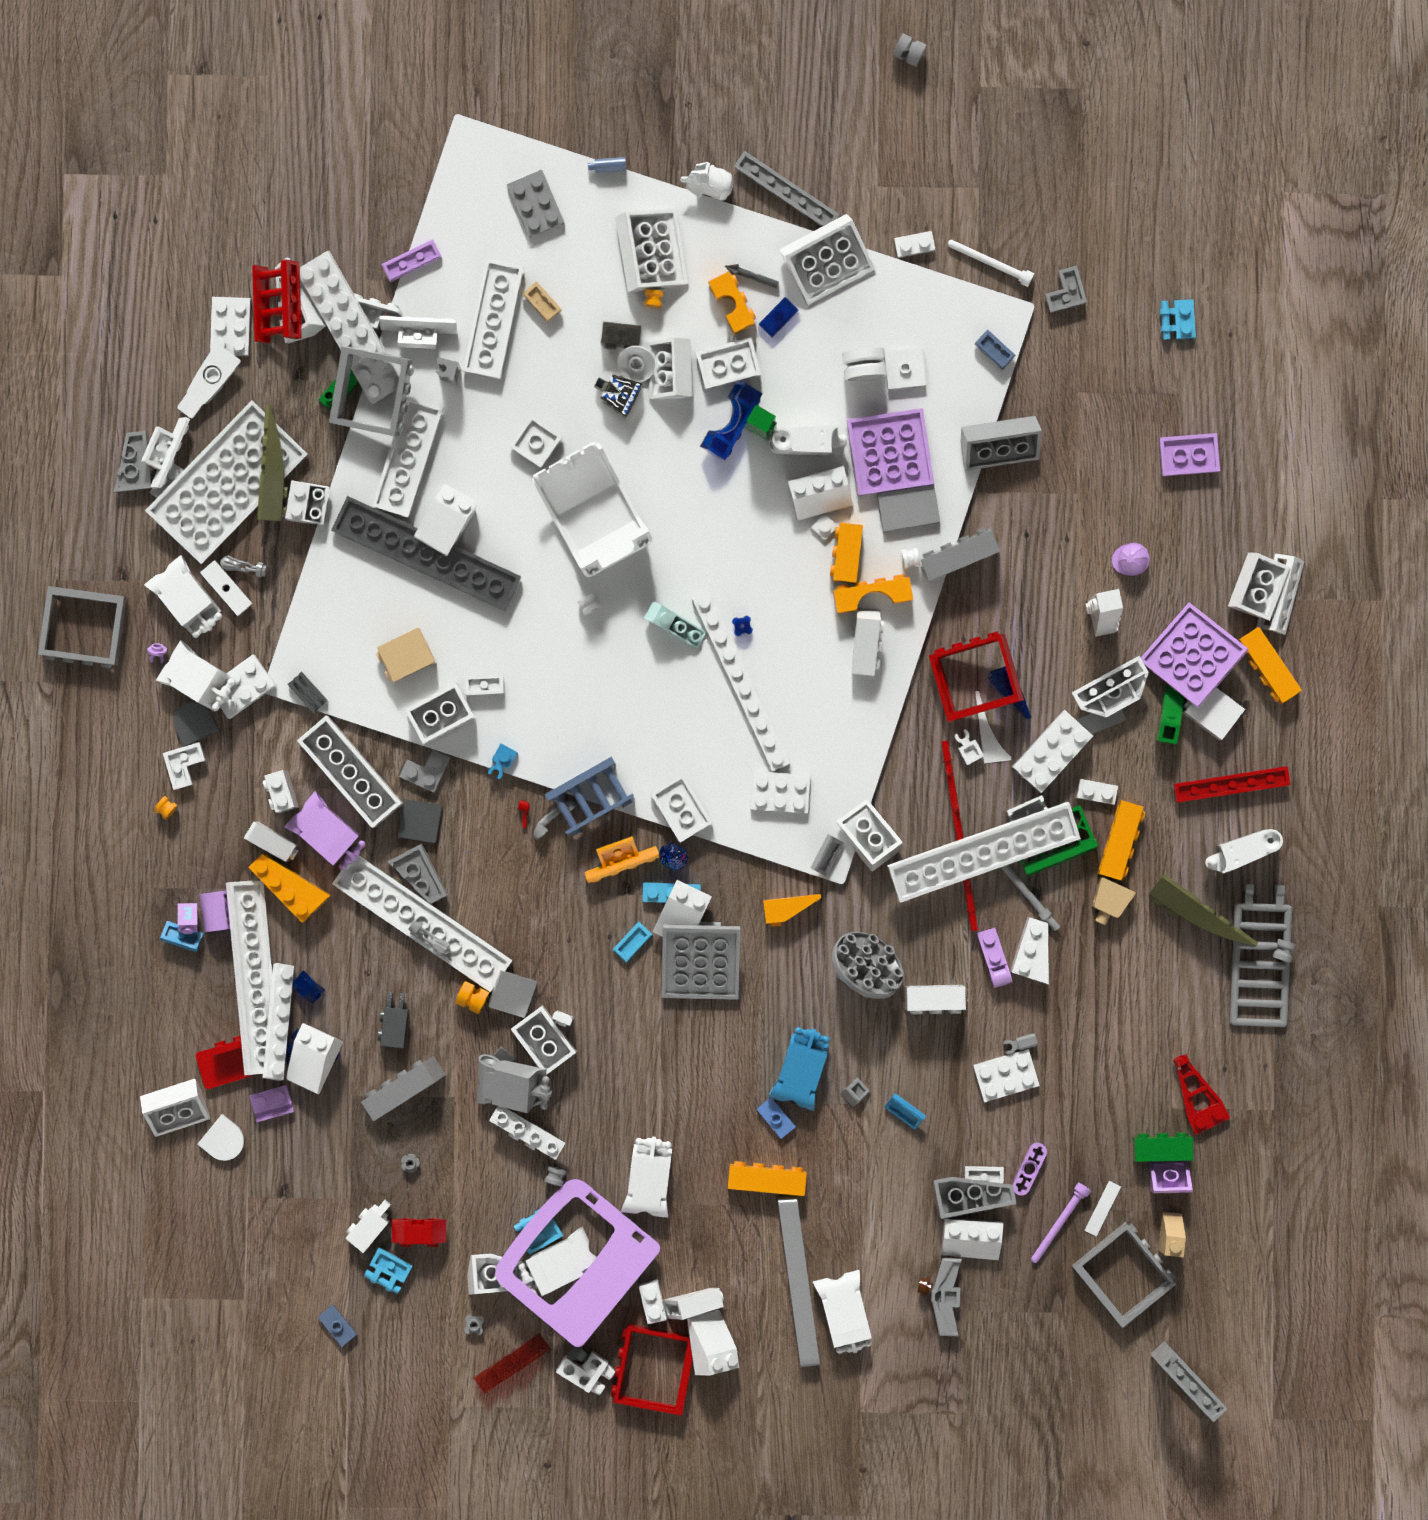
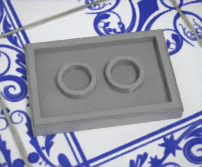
M934 484L877 494L883 532L940 523Z

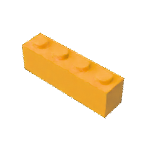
M1260 627L1253 629L1238 639L1240 643L1248 648L1249 651L1246 653L1250 659L1248 663L1254 671H1258L1261 683L1269 687L1271 690L1269 694L1275 702L1282 704L1302 691Z
M1119 800L1097 874L1116 880H1122V877H1126L1129 868L1126 864L1128 859L1132 858L1134 848L1131 847L1133 841H1137L1140 830H1137L1139 822H1143L1145 816L1143 806Z
M734 1161V1164H730L728 1189L805 1196L807 1172L803 1171L802 1167H791V1170L784 1169L782 1165H772V1168L764 1167L765 1164L753 1163V1166L745 1165L746 1162Z

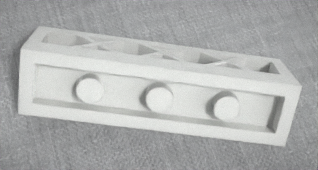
M1275 554L1274 560L1280 562V559L1287 560L1286 565L1290 569L1271 616V625H1264L1265 619L1259 618L1257 627L1286 635L1304 561L1294 556Z

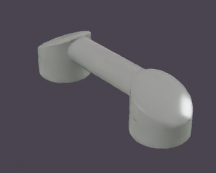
M574 801L565 802L570 812L577 806ZM558 806L553 808L537 823L533 833V837L537 841L548 832L545 826L561 812Z

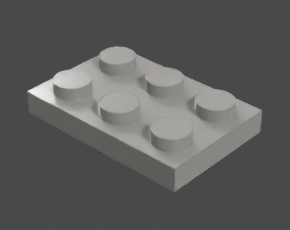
M542 170L507 184L529 238L564 224L562 215Z

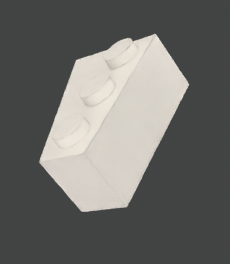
M1027 917L1010 972L1049 984L1048 923Z

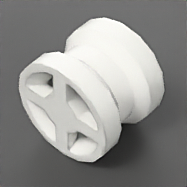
M913 548L912 551L902 550L904 569H908L910 566L920 567L917 548Z
M594 593L578 601V604L584 609V615L601 607L600 603L595 600L596 596Z

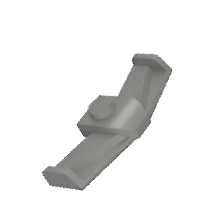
M942 1258L935 1286L931 1291V1302L933 1303L939 1336L959 1337L953 1307H960L961 1288L954 1287L962 1261L961 1258Z

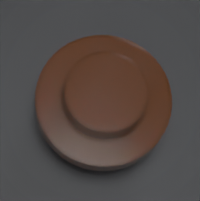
M928 1277L927 1279L922 1278L918 1286L917 1292L921 1293L923 1297L926 1294H930L933 1283H930L931 1279Z

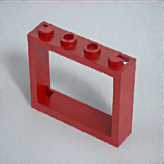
M998 631L987 634L988 638L982 640L980 637L969 639V644L963 645L962 642L952 644V649L945 650L944 647L934 650V654L929 655L947 722L1024 700L1005 633L999 634ZM999 641L1014 695L955 711L941 658Z
M628 1324L627 1329L623 1328L622 1340H625L624 1348L620 1347L618 1359L622 1360L620 1367L616 1366L614 1378H618L617 1386L613 1385L611 1397H614L613 1403L682 1416L693 1359L690 1335ZM633 1332L687 1342L676 1405L621 1395Z

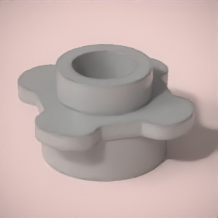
M467 1315L465 1318L467 1322L464 1328L465 1333L481 1335L483 1333L482 1323L484 1318L482 1316Z

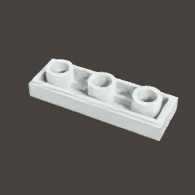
M215 560L200 572L237 616H240L253 604ZM229 585V591L225 592L224 587Z

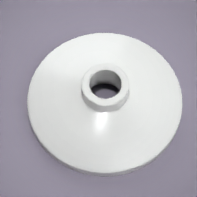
M630 346L620 353L617 367L625 379L631 382H643L653 375L655 359L647 349L640 346ZM637 359L641 363L637 364L634 362V360Z

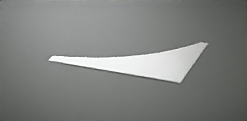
M975 691L977 705L982 704L980 692ZM985 712L978 713L984 763L1011 760V756L995 738L988 724Z

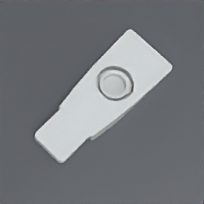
M215 344L177 408L188 417L194 418L203 404L209 403L221 390L241 360L220 344Z

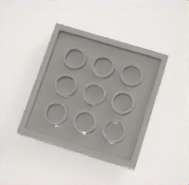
M663 925L662 998L738 999L740 926Z

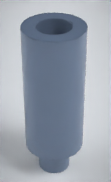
M625 157L595 159L594 163H588V171L595 170V173L626 171Z

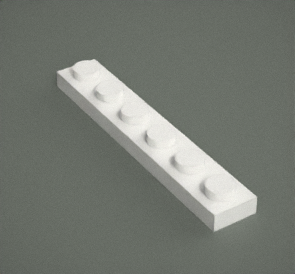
M273 964L263 1078L281 1081L284 1078L294 966Z

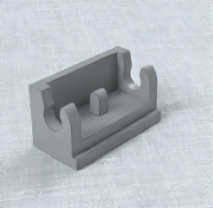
M437 357L436 363L442 369V372L436 371L439 378L456 386L461 369L459 363Z

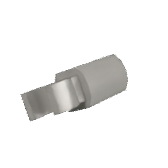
M1035 1033L1018 1037L1016 1041H1003L1004 1045L1011 1044L1012 1046L1011 1050L1005 1051L1009 1055L1013 1054L1016 1049L1021 1051L1038 1046Z

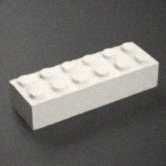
M325 716L297 740L372 828H376L403 804L329 716Z

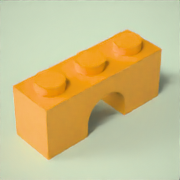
M728 271L708 281V285L717 302L721 299L729 298L736 305L735 310L726 315V320L734 336L755 325L754 320L757 318L752 308L748 310L745 304L748 300L743 291L739 292L737 288L739 283L735 275L731 276Z

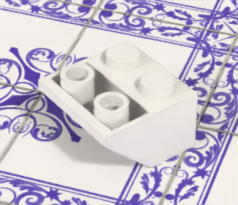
M291 480L285 519L300 523L324 525L330 487Z

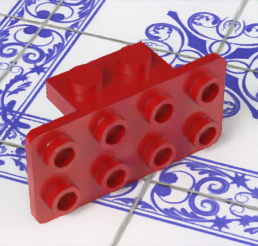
M241 1035L233 1037V1042L226 1043L223 1040L214 1043L215 1047L196 1053V1061L206 1089L254 1076L244 1075Z

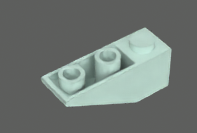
M654 601L644 617L646 620L697 649L707 633Z

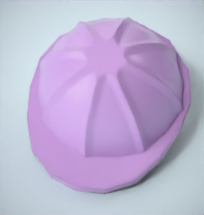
M1138 543L1123 545L1115 550L1112 556L1113 567L1117 572L1124 575L1135 576L1142 574L1149 566V553L1144 546Z

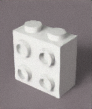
M281 770L264 776L263 785L266 792L269 791L271 799H269V804L272 810H275L276 813H282L299 807L288 771Z

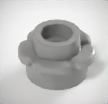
M414 1154L405 1155L401 1159V1167L405 1172L413 1173L420 1165L419 1159Z

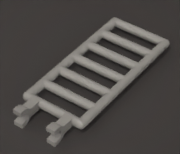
M1244 883V903L1235 904L1234 927L1240 930L1284 931L1283 940L1291 943L1292 906L1283 905L1285 886L1275 885V904L1253 903L1254 884ZM1242 911L1284 912V924L1242 922ZM1233 941L1231 1025L1287 1026L1290 962L1283 960L1282 962L1240 960L1241 949L1277 950V943L1258 942L1257 946L1253 947ZM1240 968L1282 970V980H1239ZM1239 987L1281 989V1000L1238 999ZM1238 1006L1280 1008V1020L1238 1018Z

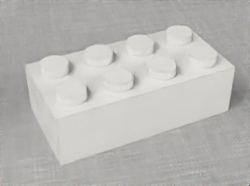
M1063 710L1017 760L1012 768L1039 793H1042L1093 735L1068 712Z

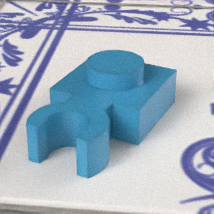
M500 744L492 758V761L496 762V764L490 767L488 774L491 775L492 771L497 769L499 771L497 779H501L503 776L502 769L504 767L510 768L518 752Z

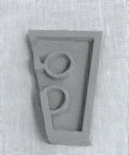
M422 844L388 861L429 904L448 895Z

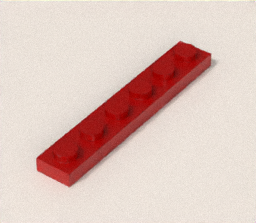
M1288 766L1175 783L1173 788L1175 800L1178 803L1291 785Z

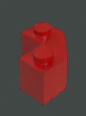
M392 1219V1243H399L400 1247H411V1244H427V1247H438V1243H446V1219Z

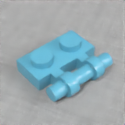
M1194 299L1174 300V308H1169L1168 301H1161V309L1159 311L1162 316V326L1160 327L1163 333V340L1171 339L1170 332H1175L1176 340L1195 339ZM1169 315H1174L1175 325H1170Z
M534 1215L527 1219L523 1218L519 1220L520 1223L514 1225L517 1233L524 1229ZM554 1218L527 1249L529 1255L563 1236Z
M379 1247L370 1263V1266L376 1268L374 1273L367 1270L364 1277L370 1279V1282L373 1284L377 1283L385 1287V1290L388 1292L393 1291L398 1294L401 1287L395 1284L396 1280L404 1283L413 1265ZM383 1272L391 1276L390 1281L379 1276L380 1273Z

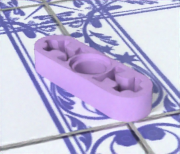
M1036 1142L1029 1147L1012 1183L1016 1194L1025 1195L1029 1192L1047 1155V1149L1043 1144ZM1040 1146L1043 1154L1037 1155L1036 1160L1039 1163L1036 1164L1034 1161L1028 1160L1029 1156L1033 1158L1035 1155L1033 1149H1037ZM1031 1163L1034 1165L1035 1171L1032 1174L1024 1172L1026 1164ZM1023 1174L1025 1177L1031 1178L1030 1181L1025 1180L1024 1182L1026 1189L1018 1191L1016 1184L1021 1183L1023 1177H1020V1175Z

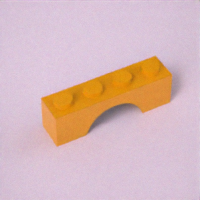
M902 574L893 576L894 580L886 581V578L875 579V583L867 584V581L855 583V587L848 588V585L837 586V590L833 591L837 614L856 611L860 599L866 594L873 592L886 595L893 604L913 601L910 577H905Z

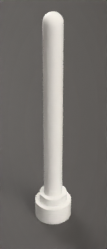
M948 241L950 248L1018 278V281L1022 282L1021 284L1026 287L1029 286L1034 276L1033 272L1028 270L1027 272L1024 270L1021 272L956 241Z

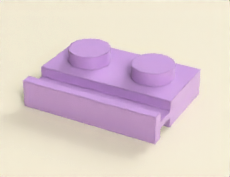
M287 1085L249 1095L256 1116V1122L295 1111Z

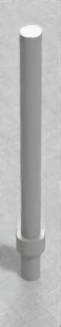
M1009 865L1000 867L1038 911V916L1043 921L1045 920L1054 931L1060 928V925L1051 916L1052 913L1048 908L1045 909Z

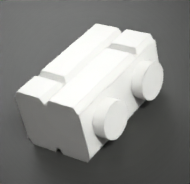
M658 1279L640 1283L639 1290L647 1324L666 1320L667 1316Z

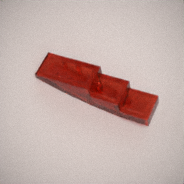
M538 1333L480 1372L473 1379L481 1392L485 1394L499 1383L504 1382L513 1374L525 1368L550 1350L541 1334Z

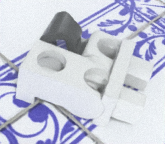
M572 1345L567 1355H565L557 1367L556 1373L586 1392L592 1391L600 1395L605 1385L598 1381L599 1377L602 1375L610 1380L615 1370L608 1364V1360L594 1351L588 1353L582 1349V1346L575 1347ZM573 1360L583 1361V1365L581 1366Z

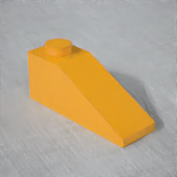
M821 894L763 900L766 924L770 923V927L782 926L781 922L787 921L819 900Z

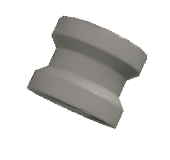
M548 1166L547 1170L549 1173L544 1181L553 1185L563 1186L562 1179L567 1171L558 1167Z

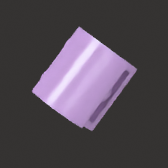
M227 890L199 894L204 932L230 929Z

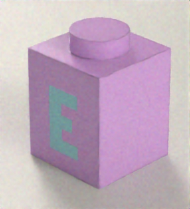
M197 903L178 904V932L183 934L197 932Z

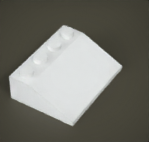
M676 209L627 211L615 217L628 292H641L646 289L656 290L689 284Z
M847 214L779 250L807 305L875 269L853 220Z

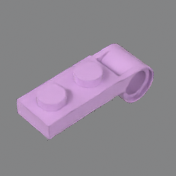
M992 928L977 933L993 987L997 988L1013 983L996 929Z

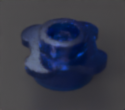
M744 616V618L735 617L732 620L736 636L752 633L753 629L750 627L751 618L749 616Z

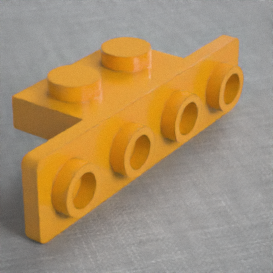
M631 836L596 849L602 866L584 873L587 883L598 882L604 877L615 876L623 870L634 869L640 864L653 862L660 855L656 846L638 852Z

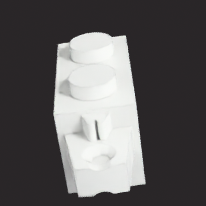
M384 1200L379 1207L374 1205L369 1210L365 1208L358 1216L361 1219L358 1224L355 1225L353 1223L346 1231L349 1235L345 1239L364 1253L389 1223V1220L386 1218L388 1215L385 1211L391 1204Z

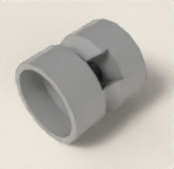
M903 33L892 56L900 60L905 58L906 63L917 67L927 45L918 40L914 42L912 37Z

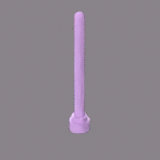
M1077 1183L1074 1188L1075 1195L1032 1256L1031 1261L1033 1263H1037L1081 1198L1084 1199L1091 1192L1082 1183Z

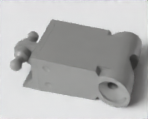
M487 1054L480 1055L478 1058L479 1084L476 1091V1102L479 1104L492 1103V1105L528 1113L536 1105H540L542 1110H546L548 1108L547 1101L552 1096L549 1086L550 1079L546 1076L547 1069L505 1060L500 1061L498 1058Z

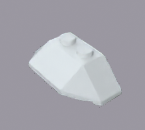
M1140 656L1075 690L1072 692V695L1081 710L1108 717L1141 698L1149 672Z

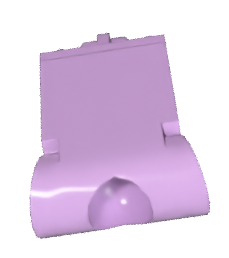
M316 791L305 802L302 811L294 815L284 826L286 829L302 837L333 866L346 853L344 861L339 865L341 870H345L347 865L352 864L354 860L357 861L360 850L365 847V842L359 841L356 847H353L351 850L348 849L359 837V834L329 809L323 798Z

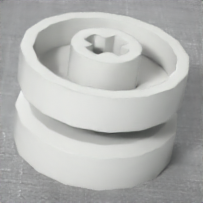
M860 348L842 353L843 364L851 366L844 370L845 381H868L887 376L886 365L879 363L885 359L884 348Z

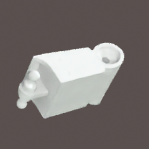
M835 425L782 427L771 435L768 440V447L771 452L778 455L828 456L832 453V448L845 447L849 439L847 435L838 430L839 426Z
M182 555L170 563L164 573L155 575L144 584L158 595L181 626L186 628L194 638H198L201 633H206L208 630L211 631L216 621L222 618V614L219 613L221 612L220 608L191 574L188 564Z
M182 640L179 641L169 662L164 666L156 679L157 682L176 688L214 712L218 711L220 705L230 698V689L235 684L233 677L197 656Z
M1273 829L1252 833L1217 845L1220 853L1209 856L1205 864L1209 869L1225 873L1276 852L1281 848L1283 838L1278 831Z
M656 1137L647 1139L637 1138L632 1155L628 1194L621 1212L637 1214L645 1211L652 1216L669 1218L666 1195L672 1149L670 1148L672 1144L669 1141L662 1142L661 1139H656Z
M582 1226L567 1239L529 1256L530 1259L526 1260L530 1272L526 1271L525 1264L523 1263L518 1265V1269L521 1271V1282L538 1294L534 1288L536 1283L541 1296L580 1278L597 1256L589 1251V1239Z
M859 1270L844 1273L838 1280L825 1278L813 1281L823 1301L836 1352L838 1354L843 1352L857 1353L863 1347L871 1346L872 1342L870 1339L872 1337L860 1294Z

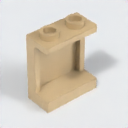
M416 628L377 647L378 652L376 656L380 663L384 662L387 668L384 672L388 680H393L394 683L436 663L420 628Z

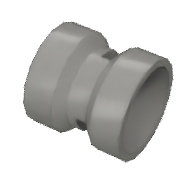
M1278 939V947L1272 957L1291 963L1293 958L1292 952L1296 949L1297 944Z

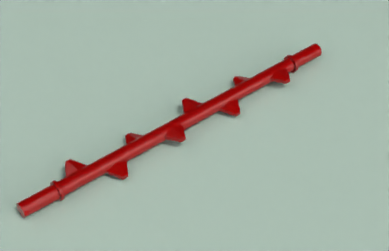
M946 740L941 741L956 841L964 839L952 767L953 759H951L949 741ZM969 878L963 880L967 904L966 912H968L970 930L976 931L978 930L975 912L977 910L974 906L971 879Z

